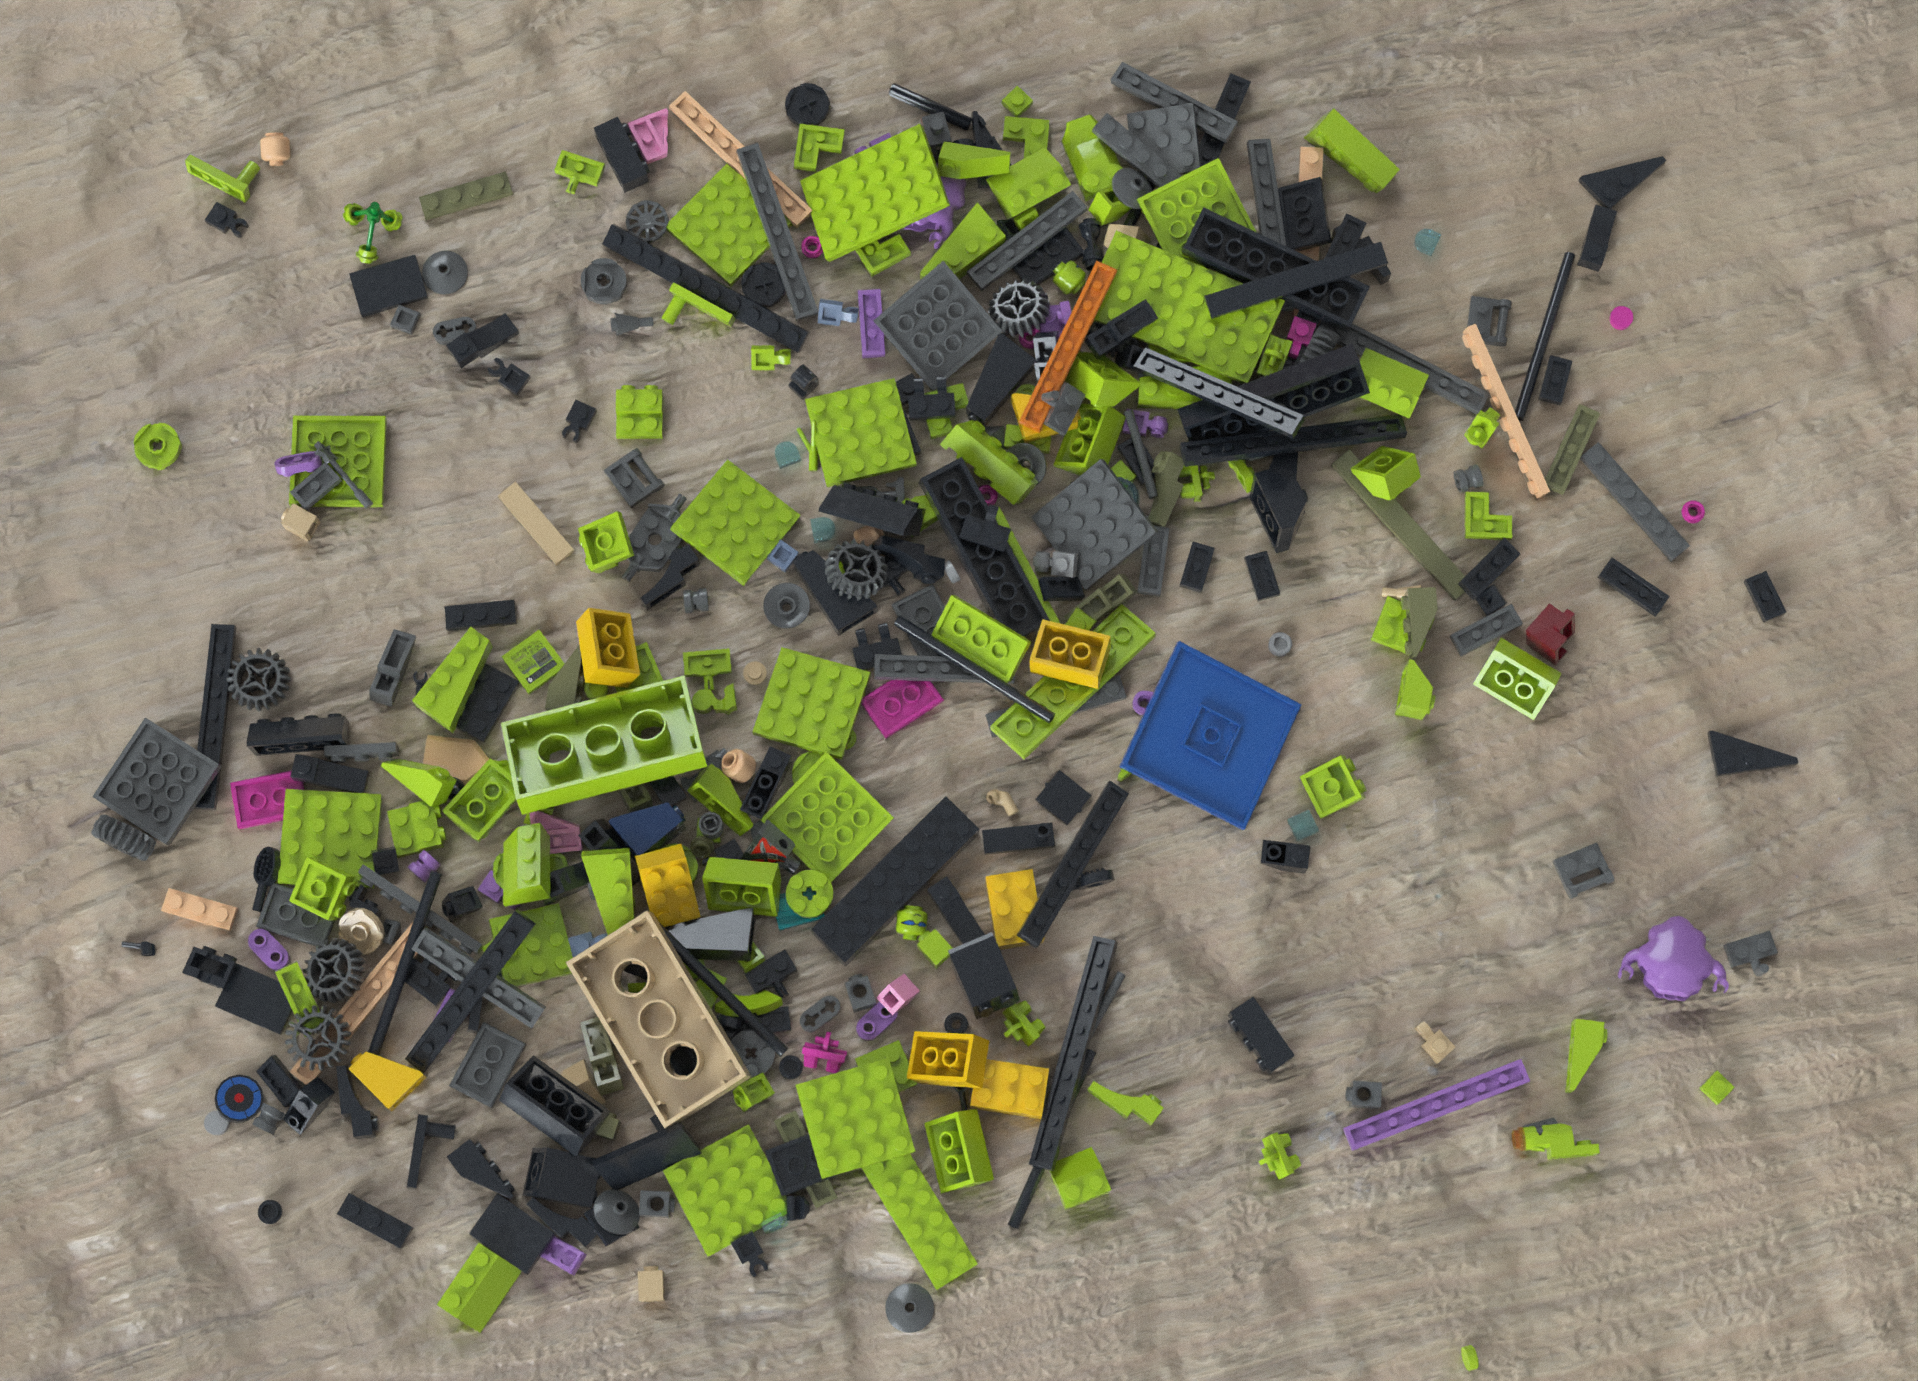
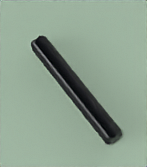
M893 83L889 89L890 96L931 115L944 112L947 122L962 129L968 130L972 124L971 117L898 84Z

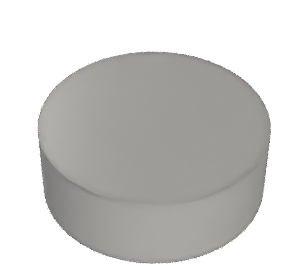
M946 561L944 570L953 584L960 581L961 579L951 561Z
M1283 632L1273 634L1268 642L1269 651L1277 657L1287 655L1292 647L1291 638Z
M218 1111L210 1112L204 1120L206 1131L216 1136L224 1134L230 1126V1122L222 1118Z

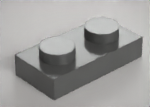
M323 463L290 493L307 511L342 480L328 464Z

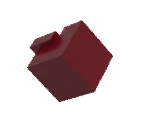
M1549 603L1526 629V645L1556 666L1567 654V650L1562 646L1575 633V614L1569 609H1566L1563 613Z

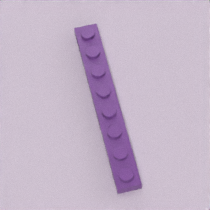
M1519 1059L1347 1126L1343 1130L1351 1150L1354 1151L1530 1082L1522 1060Z

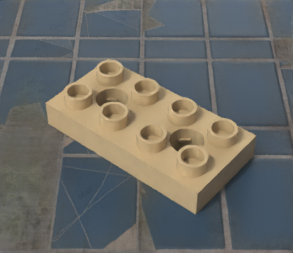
M650 911L642 913L566 962L664 1128L682 1122L752 1077L654 913ZM630 964L644 966L647 971L648 979L646 986L638 993L624 991L621 985L622 972ZM679 1046L693 1048L697 1055L696 1068L688 1076L673 1073L670 1067V1056Z

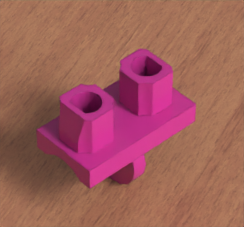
M827 1031L825 1038L816 1036L814 1043L805 1042L802 1049L804 1066L817 1068L818 1059L823 1058L828 1060L826 1071L837 1073L842 1063L845 1062L848 1051L836 1049L838 1048L839 1041L832 1040V1032Z

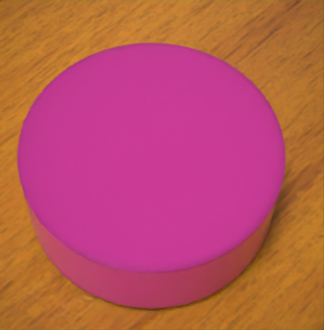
M1625 306L1614 308L1609 316L1610 324L1617 330L1627 329L1633 322L1632 311Z

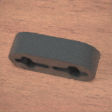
M469 317L442 321L434 326L433 335L439 344L447 345L465 333L464 330H460L464 328V324H468L471 327L469 332L477 329L476 324ZM441 329H445L448 332L445 338H442L440 335Z
M825 996L804 1011L800 1017L802 1029L812 1033L835 1018L840 1012L839 1000L834 996ZM828 1001L830 1004L836 1003L834 1012L831 1013L828 1010L824 1014L821 1013L826 1007L825 1002ZM819 1014L820 1017L815 1020L816 1025L814 1027L804 1025L807 1022L806 1016L809 1015L812 1018Z

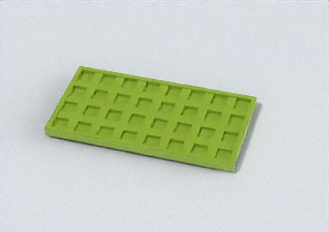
M1116 230L1102 263L1117 269V274L1094 321L1106 325L1112 319L1146 299L1157 315L1158 320L1133 335V338L1242 384L1248 383L1285 301L1275 299L1211 319L1204 296L1243 283Z

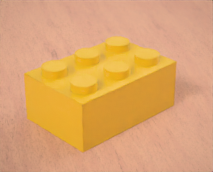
M588 608L576 621L585 683L628 688L640 675L631 615L623 612Z
M1042 619L1029 660L1030 672L1098 689L1111 649V636Z
M682 844L635 856L648 909L654 913L657 920L664 927L701 917Z
M1033 869L986 876L985 884L993 932L999 949L1029 946L1030 944L1016 936L1038 899Z
M914 1031L907 1079L922 1085L982 1088L989 1040L975 1034Z
M987 1059L982 1088H973L970 1109L1041 1119L1049 1069Z

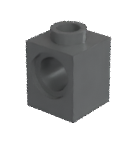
M857 974L849 977V981L845 982V987L853 1012L874 1007L876 1000L868 975L863 977L862 974ZM858 986H862L867 990L866 995L862 998H858L853 994L854 989Z
M1352 1081L1350 1087H1346L1345 1099L1349 1101V1107L1379 1109L1381 1107L1382 1082ZM1358 1089L1367 1090L1369 1093L1367 1101H1362L1358 1098Z
M641 1190L639 1215L641 1217L670 1218V1212H675V1198H671L670 1192ZM656 1198L664 1200V1207L659 1211H654L651 1208V1203Z

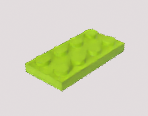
M951 595L931 634L1006 683L1012 681L1031 644L1030 640L956 595Z

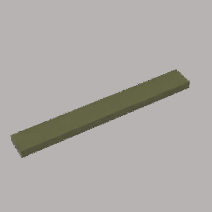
M1350 449L1346 451L1331 466L1454 601L1460 598L1465 591L1458 583L1465 575L1395 499L1385 500L1375 497L1351 471V468L1359 463L1360 460Z

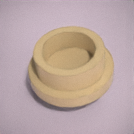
M754 661L745 666L743 676L749 684L758 685L766 679L767 671L762 663Z

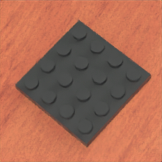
M944 261L938 264L873 320L932 391L937 388V377L946 376V379H948L1002 332Z
M1104 459L1096 462L1031 516L1056 551L1078 554L1076 577L1079 578L1085 590L1090 589L1158 533Z
M144 718L92 797L170 846L222 766L154 722Z

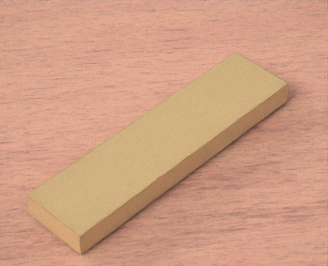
M516 481L498 495L500 501L556 566L575 552Z

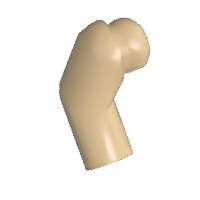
M993 789L987 793V802L1003 806L1009 817L1019 812L1008 792Z

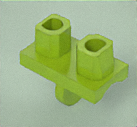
M1270 334L1257 374L1267 376L1283 370L1292 341Z
M1490 407L1486 412L1480 410L1464 434L1468 442L1483 449L1500 424L1497 420L1501 415Z
M1184 465L1178 478L1190 476L1191 483L1183 484L1184 486L1180 493L1181 498H1193L1194 502L1201 501V496L1203 495L1201 483H1203L1204 489H1209V481L1215 479V473L1208 472L1206 465L1200 466V474L1198 465L1187 467Z
M1026 1000L1015 1003L1002 1012L1007 1019L1003 1023L1008 1028L1003 1035L1006 1038L1013 1035L1017 1042L1022 1039L1027 1047L1040 1037V1034L1046 1027L1038 1018L1032 1023L1027 1019L1026 1015L1032 1009Z
M1276 1132L1262 1139L1265 1148L1261 1149L1264 1159L1258 1162L1260 1166L1267 1164L1270 1172L1275 1170L1278 1180L1293 1174L1294 1170L1301 1166L1299 1157L1296 1154L1288 1157L1284 1149L1292 1145L1288 1133L1278 1134Z

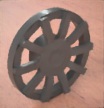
M648 200L638 202L631 207L626 216L628 232L639 237L642 231H646V238H639L648 243L659 240L667 231L668 215L665 209L657 202ZM648 205L654 206L651 212H648ZM644 206L645 212L642 213L639 207ZM659 208L662 211V213H659L654 216L653 214L655 213L656 209ZM635 210L640 215L639 217L632 215ZM664 216L665 223L659 222L656 219ZM630 219L637 220L638 223L630 225ZM656 225L663 226L660 233L655 228ZM640 226L637 233H633L632 229ZM653 230L656 236L650 238L649 232Z

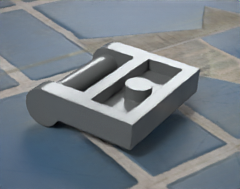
M1471 296L1467 327L1476 324L1486 345L1506 346L1507 337L1505 335L1508 311L1511 309L1512 301ZM1493 309H1499L1496 336L1490 335Z
M638 448L632 450L604 470V473L630 508H633L665 486L664 482L655 476L641 457L642 453ZM634 462L650 485L645 487L628 464Z
M1597 842L1552 861L1570 899L1577 897L1583 891L1603 883L1609 884L1614 882V876L1608 868ZM1597 868L1601 872L1600 875L1575 885L1571 881V879Z

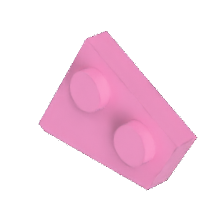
M667 108L627 123L631 136L647 164L667 157Z
M541 811L529 813L531 824L541 823L549 834L550 854L583 849L582 840L578 836L581 833L580 825Z

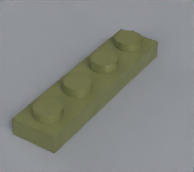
M505 171L420 196L419 200L427 221L511 196L513 192Z
M1578 405L1545 477L1550 490L1561 495L1565 493L1600 416L1599 412L1584 405Z
M796 1110L774 1120L784 1143L807 1135ZM829 1179L806 1188L816 1209L838 1198Z

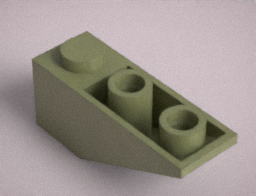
M1436 587L1408 588L1405 596L1401 597L1402 610H1406V619H1403L1404 633H1408V641L1405 642V653L1410 656L1411 660L1416 659L1438 610Z
M580 645L577 646L549 684L545 705L546 711L582 702V696H579L580 687L584 688L585 678L584 674H582L583 664Z

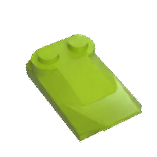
M1090 114L1067 122L1066 130L1061 140L1085 202L1094 199L1098 191L1112 187L1114 174L1118 170L1123 169L1120 166L1115 151L1092 132L1098 121Z
M490 758L443 809V813L455 825L477 842L488 836L491 828L516 801L508 760L495 761Z

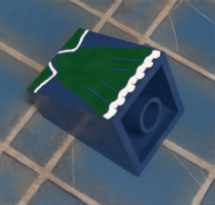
M668 802L609 820L611 828L624 844L630 848L634 856L659 850L686 830L684 814L676 805L671 807Z

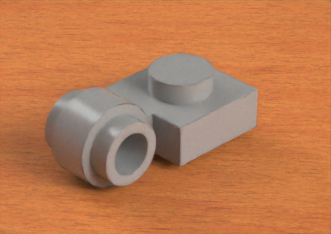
M1037 551L1036 556H1033V566H1035V571L1048 572L1049 567H1052L1051 575L1073 578L1076 577L1078 554L1054 551L1053 557H1050L1049 552Z

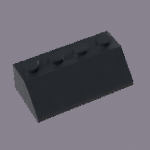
M843 482L842 486L833 485L818 511L903 536H919L926 509L918 507L919 503L906 500L905 503L897 501V496L884 494V497L876 495L877 491L864 488L863 491L856 490V485Z
M339 713L328 714L327 718L308 715L301 720H295L293 717H283L280 721L271 722L270 719H259L257 723H250L246 744L255 756L324 751V746L350 745L349 721Z
M534 1055L508 1080L499 1099L500 1102L575 1156L590 1143L611 1112Z

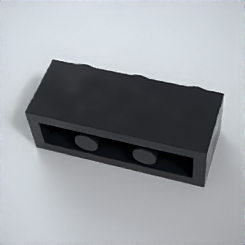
M615 117L593 128L595 137L624 193L649 182L647 175L650 173L649 167L645 160L640 161L638 157L640 150L635 141H630L628 136L631 133L625 122L621 124L619 118Z
M1251 997L1228 1014L1230 1027L1234 1032H1240L1244 1038L1241 1040L1243 1045L1249 1052H1254L1258 1058L1255 1061L1263 1072L1267 1071L1268 1074H1271L1295 1056L1254 997Z

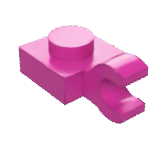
M1294 317L1287 336V340L1293 342L1288 357L1297 359L1301 345L1308 346L1316 323Z

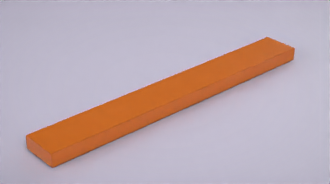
M1096 261L1019 420V424L1038 433L1041 432L1043 423L1052 407L1044 402L1041 396L1045 392L1060 391L1117 274V269Z

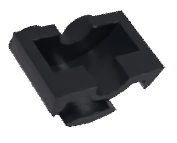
M203 946L202 949L193 947L182 973L201 980L203 983L225 990L237 964V958L225 953L223 957L217 956V951L207 946Z

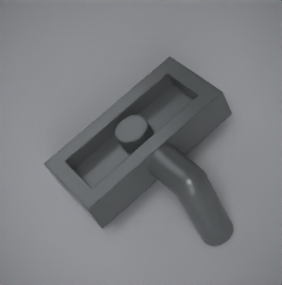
M1064 383L1059 392L1054 390L1043 393L1041 399L1052 406L1043 424L1060 435H1066L1085 394L1068 383Z
M1770 931L1723 945L1731 968L1750 962L1754 974L1758 977L1769 971V966L1761 964L1759 959L1778 953Z

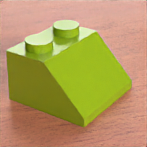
M1380 446L1351 468L1352 473L1373 496L1385 500L1395 499L1402 491L1411 487L1414 482L1421 478L1414 453Z
M1409 659L1402 672L1395 715L1423 720L1425 715L1430 714V710L1433 709L1436 696L1432 695L1433 687L1416 662Z
M1092 1147L1058 1160L1054 1172L1049 1171L1065 1210L1111 1191L1103 1168Z

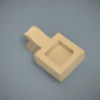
M1425 1021L1414 1028L1425 1040L1421 1047L1436 1064L1455 1048L1453 1043L1440 1029L1433 1033Z

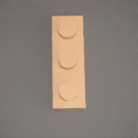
M168 888L161 911L231 931L238 908Z

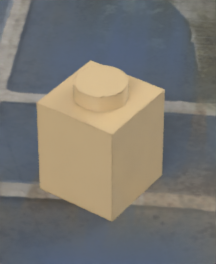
M292 504L290 509L287 508L281 517V524L287 531L308 542L321 523L316 515L295 504Z
M658 1266L643 1267L644 1271H638L639 1302L665 1301L664 1271L658 1270Z

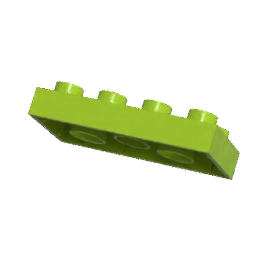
M685 675L501 723L515 797L522 815L707 767ZM648 727H660L661 732L653 738H640L641 731ZM560 750L569 751V755L564 760L557 763H548L550 754Z

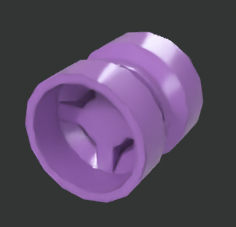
M423 850L419 854V859L416 862H412L407 868L425 883L429 878L431 870H437L441 864Z

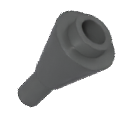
M615 313L614 318L610 319L611 331H615L617 336L639 327L654 325L653 317L638 318Z

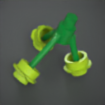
M372 202L366 209H363L362 206L356 203H349L344 207L343 218L350 225H358L367 215V220L370 222L367 243L359 246L356 256L360 258L361 262L371 264L379 257L377 256V248L372 246L375 224L381 219L385 230L389 232L398 230L402 225V214L396 210L383 212L377 202Z

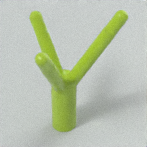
M812 420L811 445L800 427L797 428V432L809 451V471L816 472L818 471V450L814 437L816 435V420Z

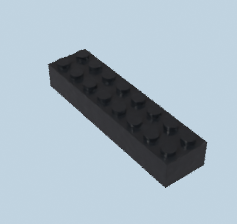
M1204 207L1182 252V255L1243 284L1316 262V260ZM1347 277L1279 299L1284 300L1287 305L1348 333L1370 286L1352 277Z
M1353 343L1237 386L1302 414L1304 417L1370 393ZM1200 400L1177 409L1189 441L1272 430L1205 400Z
M961 457L922 477L919 485L990 617L1023 637L1038 630L1042 619L1050 621L1008 542L1004 552L959 538L966 515L984 520L988 505L963 458Z
M945 796L811 929L812 934L846 967L897 916L898 911L904 909V905H908L979 835L980 829Z

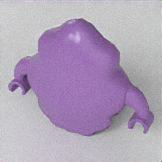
M940 176L950 206L904 227V229L920 233L926 229H942L941 233L934 231L929 237V241L939 240L934 244V248L939 249L942 246V242L947 240L953 232L954 224L952 220L954 212L964 206L965 179Z
M1681 916L1670 917L1664 923L1653 926L1648 933V942L1637 949L1629 951L1624 956L1621 968L1618 971L1619 979L1622 976L1623 970L1628 971L1630 980L1634 973L1631 964L1637 962L1638 968L1644 973V985L1653 992L1656 998L1685 1001L1690 996L1697 994L1702 988L1703 980L1708 978L1711 973L1717 976V980L1712 987L1714 992L1717 990V984L1724 986V994L1729 988L1724 967L1719 961L1713 959L1705 949V935L1694 928L1686 918Z

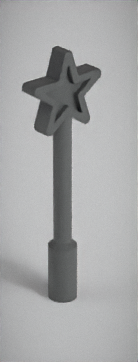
M318 441L314 445L317 449L314 453L322 457L325 464L330 463L353 490L355 497L365 509L371 507L373 502L336 462L338 458L331 452V447H325Z

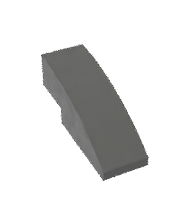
M396 629L393 630L377 666L378 672L369 690L371 701L393 706L409 664L416 635Z

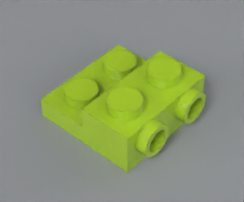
M623 385L621 389H616L617 439H663L662 389H658L656 385H646L644 389H635V386Z
M614 512L578 528L580 534L579 542L584 548L586 555L585 563L591 572L602 573L618 566V562L634 556L622 512Z
M1387 596L1371 640L1405 653V642L1408 641V633H1404L1403 619H1406V610H1402L1401 601ZM1426 638L1424 639V642H1423V644H1422V646H1421V648H1420V651H1421V652H1422V650H1423V648H1424V645H1425V643H1426V640H1427Z
M1340 755L1300 776L1320 819L1366 798L1364 792L1367 791L1361 779H1356L1353 773L1356 767L1351 758L1346 759L1345 756Z
M425 801L411 803L407 807L387 811L397 858L418 854L423 850L431 851L444 847L443 840H447L444 826L439 825L438 818L442 817L440 805L431 807Z
M307 857L289 901L328 921L337 920L346 911L344 902L347 896H350L355 890L356 885L353 883L355 876L336 867H330L312 857Z

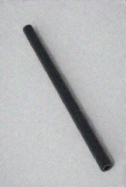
M1571 252L1564 253L1516 405L1515 413L1519 421H1524L1576 255Z
M901 615L896 619L894 625L1047 723L1053 720L1055 713Z
M433 870L430 872L368 1050L369 1053L379 1056L415 955V951L411 948L424 929L443 875L442 873Z
M660 923L683 963L781 1057L789 1048Z
M1088 1049L1073 1105L1095 1058L1096 1052ZM1032 1168L1007 1225L1019 1229L1045 1169Z

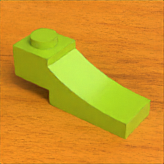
M1095 1081L1092 1082L1087 1090L1123 1118L1127 1119L1130 1113L1133 1112L1149 1125L1154 1123L1164 1108L1160 1105L1162 1101L1152 1094L1149 1096L1144 1094L1142 1097L1126 1096L1113 1092Z

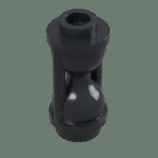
M1086 218L1079 224L1081 236L1087 242V247L1083 251L1082 264L1085 265L1086 270L1092 271L1096 261L1102 263L1104 258L1102 250L1096 244V240L1101 233V222L1096 221L1095 218Z

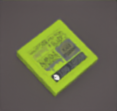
M540 630L501 656L529 695L554 678L565 664Z

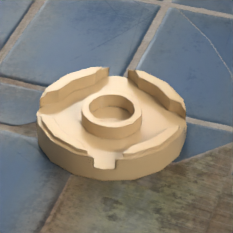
M354 908L346 912L339 920L338 926L340 931H338L340 940L344 939L348 943L356 945L357 949L364 953L362 955H368L376 951L383 943L385 935L383 924L372 911L365 908Z

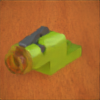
M1555 1118L1534 1122L1518 1127L1517 1130H1512L1514 1149L1545 1152L1546 1149L1548 1160L1594 1156L1600 1153L1599 1144H1591V1140L1577 1141L1575 1146L1572 1126L1559 1124Z

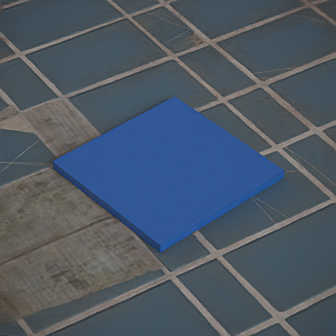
M1178 641L1119 767L1233 826L1245 830L1302 704Z

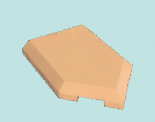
M427 736L423 764L439 766L448 770L450 775L460 779L464 786L489 760L475 740Z

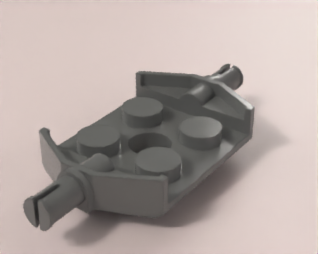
M678 494L677 498L670 505L648 504L647 511L629 535L634 556L627 558L630 564L622 578L630 582L637 571L660 572L669 560L671 552L682 541L670 529L681 516L680 508L687 500L685 496L682 497V494ZM652 535L661 536L662 540L658 545H651L649 543V538Z

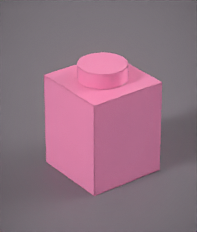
M903 974L888 984L877 996V999L891 1015H894L908 1005L920 990Z

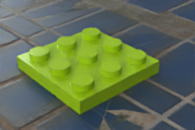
M559 903L522 911L536 925L501 970L502 977L514 986L519 987L572 974L566 962L572 959L573 956ZM512 914L489 919L488 922L493 940Z

